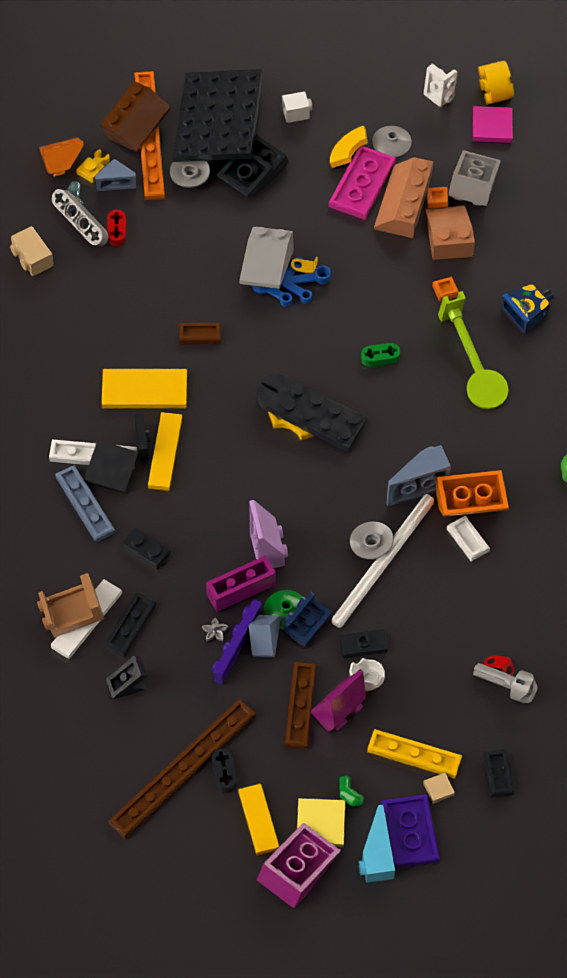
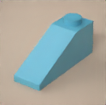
M378 805L363 851L362 861H359L360 875H365L366 883L394 879L395 875L383 805Z

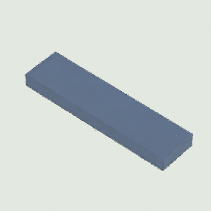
M75 465L56 473V479L94 541L97 543L115 534V529Z

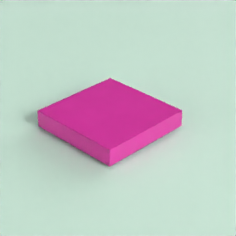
M473 106V141L512 143V108Z

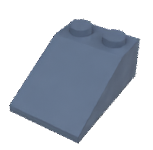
M441 445L431 446L421 451L388 481L387 506L436 492L437 477L450 476L451 465Z

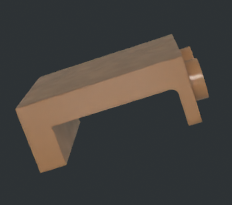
M88 573L80 576L82 584L49 597H45L43 591L38 592L40 601H37L41 614L45 613V617L42 618L46 631L51 630L54 638L105 619L95 587Z

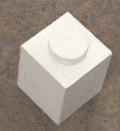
M305 91L282 96V110L286 122L290 123L309 119L312 102L311 99H307Z

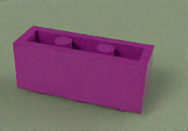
M265 555L206 582V593L215 611L218 612L275 586L276 572Z

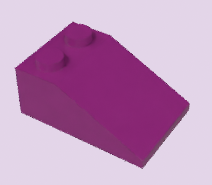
M359 669L342 681L310 711L328 732L334 728L338 731L347 723L345 718L350 713L355 715L363 707L361 702L366 699L363 671Z
M302 823L263 864L257 881L291 907L295 908L314 887L341 850L309 826Z

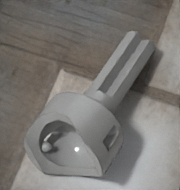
M480 663L474 668V676L511 689V699L521 703L532 702L537 692L538 686L531 673L521 670L514 677Z

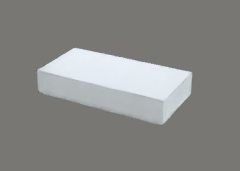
M466 516L447 525V530L471 562L489 552L490 547Z

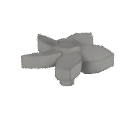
M216 618L212 620L211 625L202 626V629L208 632L206 641H210L214 637L218 641H223V633L229 628L226 624H219Z

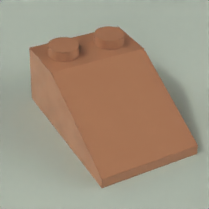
M465 206L425 209L433 260L473 257L475 240Z

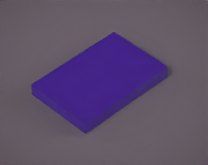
M427 794L381 800V805L384 807L394 867L401 868L439 862L440 858Z

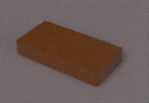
M179 323V344H221V323Z

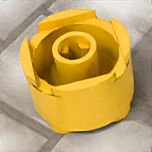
M506 61L478 67L480 78H482L479 80L480 88L486 92L484 97L487 105L514 98L513 83L510 81L511 74Z

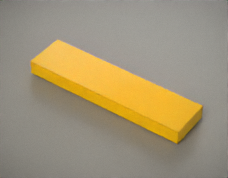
M161 412L148 489L170 491L183 419L181 414Z
M376 729L373 731L367 749L368 753L434 773H446L447 777L454 779L462 759V755Z

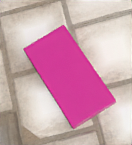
M364 146L358 148L329 201V207L366 220L396 163V157Z

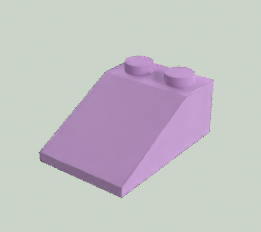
M249 501L250 536L256 560L266 555L273 568L285 566V557H288L286 544L281 542V538H283L281 525L277 526L276 518L256 501Z

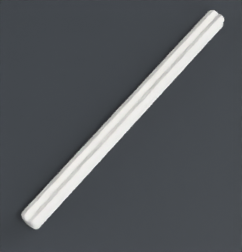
M428 494L423 496L393 536L394 542L390 551L375 560L333 616V625L338 628L344 625L434 504L433 497Z

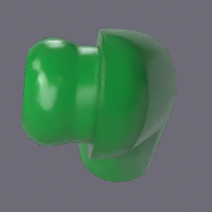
M340 777L341 800H345L350 806H361L364 802V797L351 789V777Z

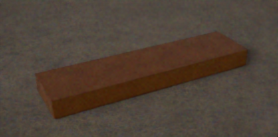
M294 662L285 747L308 749L311 721L310 711L312 710L316 664Z

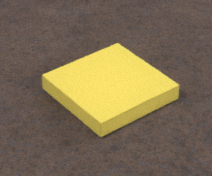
M299 799L297 829L304 823L335 847H343L345 800Z

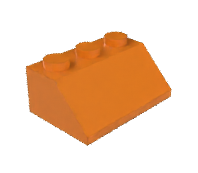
M501 470L437 477L436 496L439 510L444 517L509 510Z

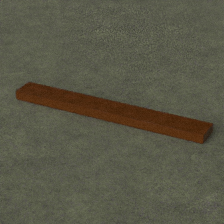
M241 699L236 701L109 820V824L126 839L204 766L217 749L223 748L256 717V713Z

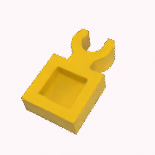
M100 149L97 150L94 159L88 157L78 167L77 175L94 183L96 181L95 176L104 168V165L110 162V155L107 154L104 158H100L102 151Z

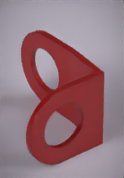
M490 656L484 661V665L502 669L504 673H507V668L510 666V675L513 676L514 666L510 658ZM490 659H495V662L487 663Z

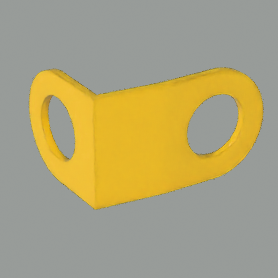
M318 257L314 261L294 259L291 262V267L298 272L314 273ZM300 262L302 267L296 268L294 263Z

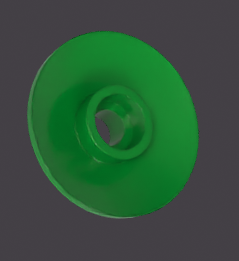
M291 590L277 591L266 600L264 615H280L279 630H284V619L291 611L294 613L298 609L297 604L302 596ZM289 605L290 607L288 609H285L282 606Z

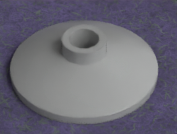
M398 126L382 127L375 132L372 138L374 150L396 158L405 155L411 148L412 141L409 133Z
M207 161L173 162L170 167L172 180L176 184L187 188L202 185L210 174V167Z
M380 522L363 523L356 527L350 536L351 549L357 556L364 559H377L384 556L390 551L394 542L393 533L390 528Z

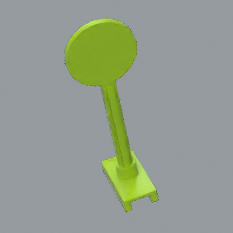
M463 291L459 292L457 299L449 301L448 296L443 297L438 316L441 322L451 319V322H454L475 371L468 380L467 395L471 402L479 408L495 409L506 400L509 391L508 384L501 374L496 371L485 370L480 362L462 320L461 312L466 299Z

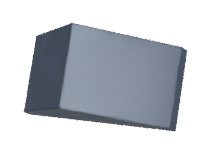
M113 159L95 176L97 191L136 188L135 172L116 159Z
M259 615L249 624L253 657H275L281 622L280 615Z

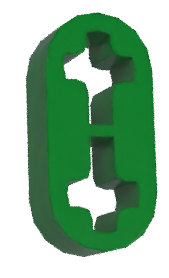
M394 343L367 346L361 352V362L367 367L390 365L398 362L400 359V348ZM389 351H392V354H394V355H393V356H390V354H389L388 352H389Z

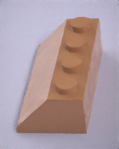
M414 157L393 166L374 230L413 238L427 194V188H429L432 178L433 161Z

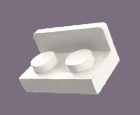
M431 64L427 67L424 95L439 107L451 102L455 96L457 71L454 69L450 73L445 74L443 70Z

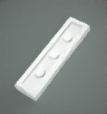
M52 440L49 461L89 465L96 443ZM121 446L127 449L137 451V447Z
M103 579L95 591L104 616L121 596L122 590ZM100 621L57 636L52 642L51 648L70 659Z

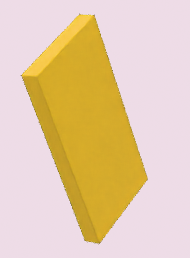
M103 369L102 408H186L187 369Z

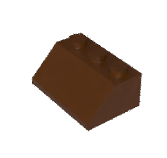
M134 81L100 125L107 139L138 152L171 108L149 87Z

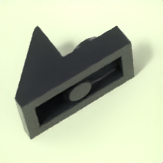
M133 656L106 678L113 699L146 689L143 679L147 677L142 658L140 656Z

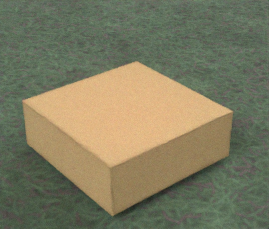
M446 773L424 780V786L433 804L454 796L455 792Z

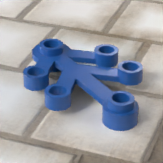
M295 262V263H294V266H295L296 268H301V267H302V264H301V265H297L296 263H298V262ZM290 266L285 272L281 286L298 295L302 303L308 304L312 301V292L304 290L296 284L315 281L319 284H326L331 279V270L327 266H318L315 269V273L293 276L297 271L293 270ZM252 285L255 292L259 294L269 293L278 298L282 306L287 307L292 304V295L290 293H283L277 288Z

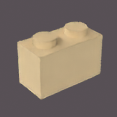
M32 226L11 236L12 245L10 249L13 255L20 258L23 269L25 271L28 270L32 276L54 266L51 251Z

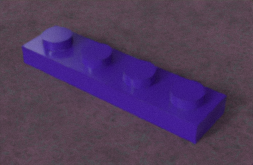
M253 599L251 605L245 607L241 623L235 625L231 641H227L223 647V656L220 660L217 659L213 665L214 682L222 685L250 635L249 624L262 613V602Z

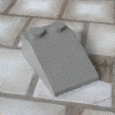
M463 150L453 173L448 196L456 200L470 201L478 206H487L501 160Z
M253 227L248 239L239 283L280 289L294 251L293 231Z

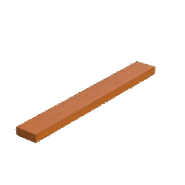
M154 71L135 73V82L149 87L156 93ZM158 125L141 147L145 200L165 199Z

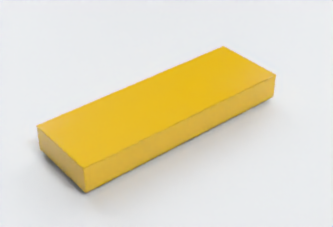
M261 784L238 789L256 855L276 851L279 848V844Z

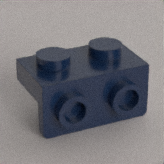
M313 592L307 597L304 595L297 604L298 609L294 613L291 611L284 619L285 627L283 632L304 647H306L332 614V611L314 599L315 594Z

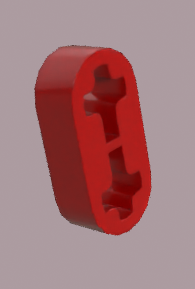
M113 210L108 214V242L112 246H121L126 241V216L121 210ZM115 218H119V224H115ZM115 232H119L118 238H114Z

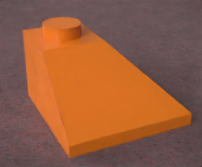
M74 138L39 147L47 172L49 174L53 173L54 176L65 174V170L70 169L84 145L83 141L79 138Z

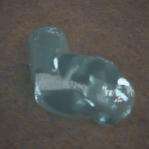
M76 181L71 182L67 190L85 206V203L79 198L81 185Z

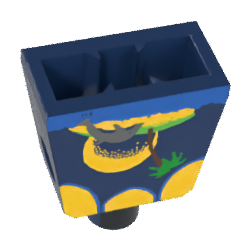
M528 285L503 295L501 308L526 334L548 315L549 301L553 299V294L548 288L539 292L534 285Z

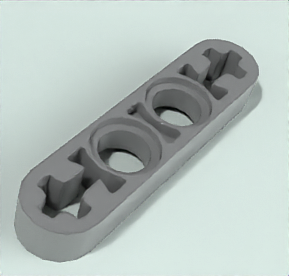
M58 189L53 193L52 203L90 244L103 246L107 243L108 232L68 190ZM73 206H76L77 213L75 216L71 215V209ZM87 218L89 226L87 229H84L83 222Z

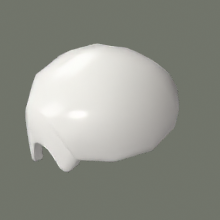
M362 658L359 663L355 664L353 662L351 664L350 676L359 669L363 671L365 691L374 690L383 684L385 670L382 664L376 660Z

